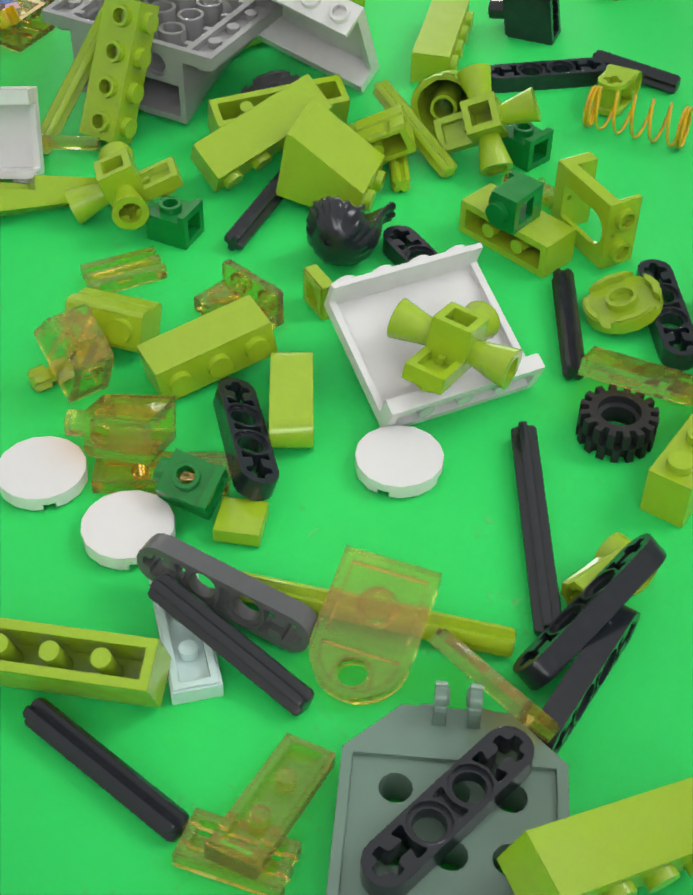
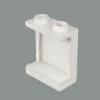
M1 86L0 179H12L13 183L29 184L34 175L45 173L37 86Z

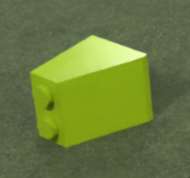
M310 98L286 134L276 195L309 207L313 206L315 200H320L327 196L333 198L338 196L342 201L349 200L354 206L365 204V211L369 212L374 203L376 192H381L387 172L382 171L385 156L320 102Z

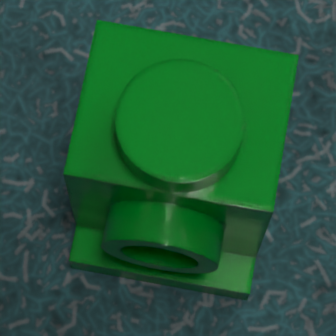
M531 122L507 125L509 136L502 138V141L516 167L529 172L550 160L553 129L548 127L541 130Z
M514 169L511 170L508 174V180L495 187L490 194L489 205L485 210L489 224L514 235L538 218L541 212L544 183Z
M164 195L158 202L150 201L147 203L150 213L146 222L147 238L187 250L205 231L203 201L201 199L195 198L190 203L177 197Z
M175 448L171 458L167 456L161 457L154 470L152 480L158 483L155 490L161 499L210 520L229 482L226 467L219 464L214 465ZM185 471L195 474L194 480L189 484L179 482L182 473Z

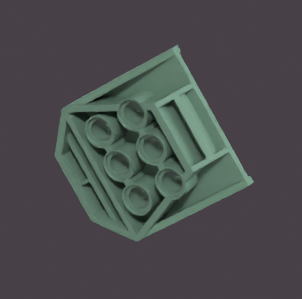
M436 680L434 704H401L342 746L326 895H370L362 886L360 878L362 851L367 844L486 734L502 726L516 727L524 731L531 738L535 749L528 777L406 895H515L505 875L497 871L501 867L496 858L526 830L570 816L568 764L512 713L494 712L482 708L483 684L470 683L466 695L468 710L447 708L450 704L451 690L448 681ZM513 750L507 754L498 751L496 764L490 770L494 777L496 768L509 757L516 761L518 753ZM472 781L459 782L453 788L456 797L463 802L475 803L482 800L485 796L483 788ZM398 798L403 800V802L393 803L386 799ZM505 807H507V808L514 809V810L517 811V812L509 813V812L503 811V810L500 809V808H505ZM421 818L412 826L417 837L425 841H436L446 833L443 824L434 818ZM403 843L401 845V855L396 858L398 861L408 851ZM379 860L377 861L376 874L381 877L384 873L391 872L397 877L399 864L389 866L381 863ZM443 863H450L456 865L460 869L456 871H448L442 869L438 865Z

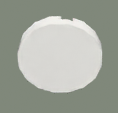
M404 425L384 426L367 433L358 442L354 466L358 479L368 489L378 493V489L389 492L388 497H414L431 490L438 483V477L443 471L444 453L440 443L431 434L423 430Z
M54 436L33 437L16 443L5 451L0 458V493L4 500L17 508L37 511L44 510L43 505L56 503V507L69 503L78 496L88 482L86 456L79 446L68 439Z
M140 490L119 491L102 497L88 508L81 521V539L88 556L101 566L116 570H130V565L137 564L139 550L152 536L157 533L176 536L175 515L169 504L156 494Z

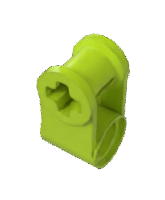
M609 64L597 81V84L603 87L598 114L609 116L616 92L620 90L616 116L621 115L634 99V95L639 93L642 71Z

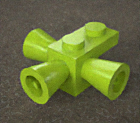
M477 63L464 67L457 73V76L468 99L459 102L460 112L433 120L437 140L449 154L479 145V174L481 176H493L507 172L514 167L502 141V138L509 136L507 125L541 121L534 90L530 87L501 103L491 88L490 64Z
M114 141L106 144L99 152V160L93 162L98 183L65 190V196L75 218L80 224H83L110 204L112 206L111 215L114 223L122 229L133 230L147 222L150 213L147 202L164 195L168 196L175 192L176 189L184 186L173 156L139 171L134 162L132 148L124 142Z
M404 298L394 309L387 327V336L389 338L425 345V347L405 362L401 378L416 384L419 389L438 395L443 394L471 367L504 390L513 380L523 354L522 349L486 342V340L493 338L498 333L500 319L496 310L483 301H473L465 307L451 301L432 317L410 300Z

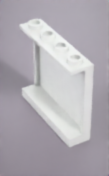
M271 0L283 6V15L257 35V39L328 76L340 74L344 84L363 93L379 69L364 7L350 0Z
M481 242L469 246L456 245L449 248L446 252L432 256L426 254L419 255L407 263L396 266L383 265L374 269L371 273L356 277L346 275L330 284L324 307L380 427L392 425L411 426L531 388L545 369V365L538 353L525 356L523 353L519 368L506 389L503 390L471 367L441 395L425 392L419 389L416 384L401 378L405 362L425 347V345L393 339L387 336V327L391 315L398 303L404 298L410 300L432 317L451 301L463 307L473 301L486 302L496 310L500 319L498 333L493 338L486 340V342L521 349L477 263V259L483 249Z

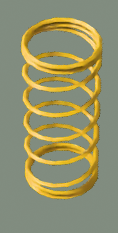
M594 85L590 89L583 111L582 124L584 128L591 127L595 122V127L600 131L607 126L612 117V129L615 135H618L624 130L630 119V135L633 139H636L643 132L648 122V139L651 143H654L660 137L666 125L665 138L668 147L673 145L675 149L683 147L692 120V106L689 107L687 105L684 108L678 123L675 139L669 144L673 101L669 105L658 134L652 140L651 123L655 97L652 99L641 129L634 136L633 119L638 95H634L628 116L621 129L616 131L615 116L620 90L616 92L607 120L599 128L598 109L603 87Z

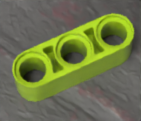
M271 352L269 439L272 448H314L313 352Z

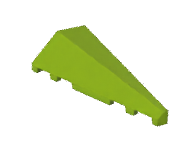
M34 175L29 184L0 182V217L69 207L65 190L98 183L97 178Z

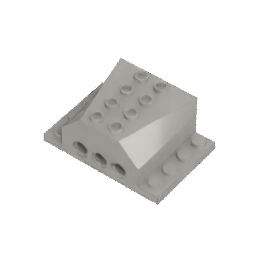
M56 0L41 10L44 23L57 26L61 30H70L74 59L104 0ZM141 0L142 2L160 6L158 13L159 24L154 33L151 47V62L147 68L143 86L144 97L140 102L139 110L145 111L150 115H158L188 124L224 70L257 35L283 15V6L271 0ZM89 79L82 91L84 93L87 92Z

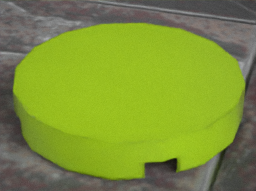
M621 271L601 278L589 288V294L583 297L582 300L587 323L594 330L606 334H626L642 329L652 323L661 313L664 300L659 282L651 275L642 273L643 277L633 276L632 271Z

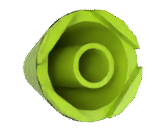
M450 69L426 77L417 85L411 98V109L436 139L433 120L460 112L459 102L468 99L457 76L458 70Z

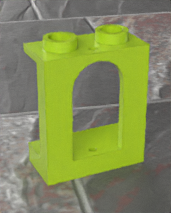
M589 151L558 161L551 216L577 229L574 246L601 270L631 260L643 196L636 194L618 200L595 180L598 158ZM590 207L597 213L601 221L602 237L599 242L594 241L577 226L589 220Z

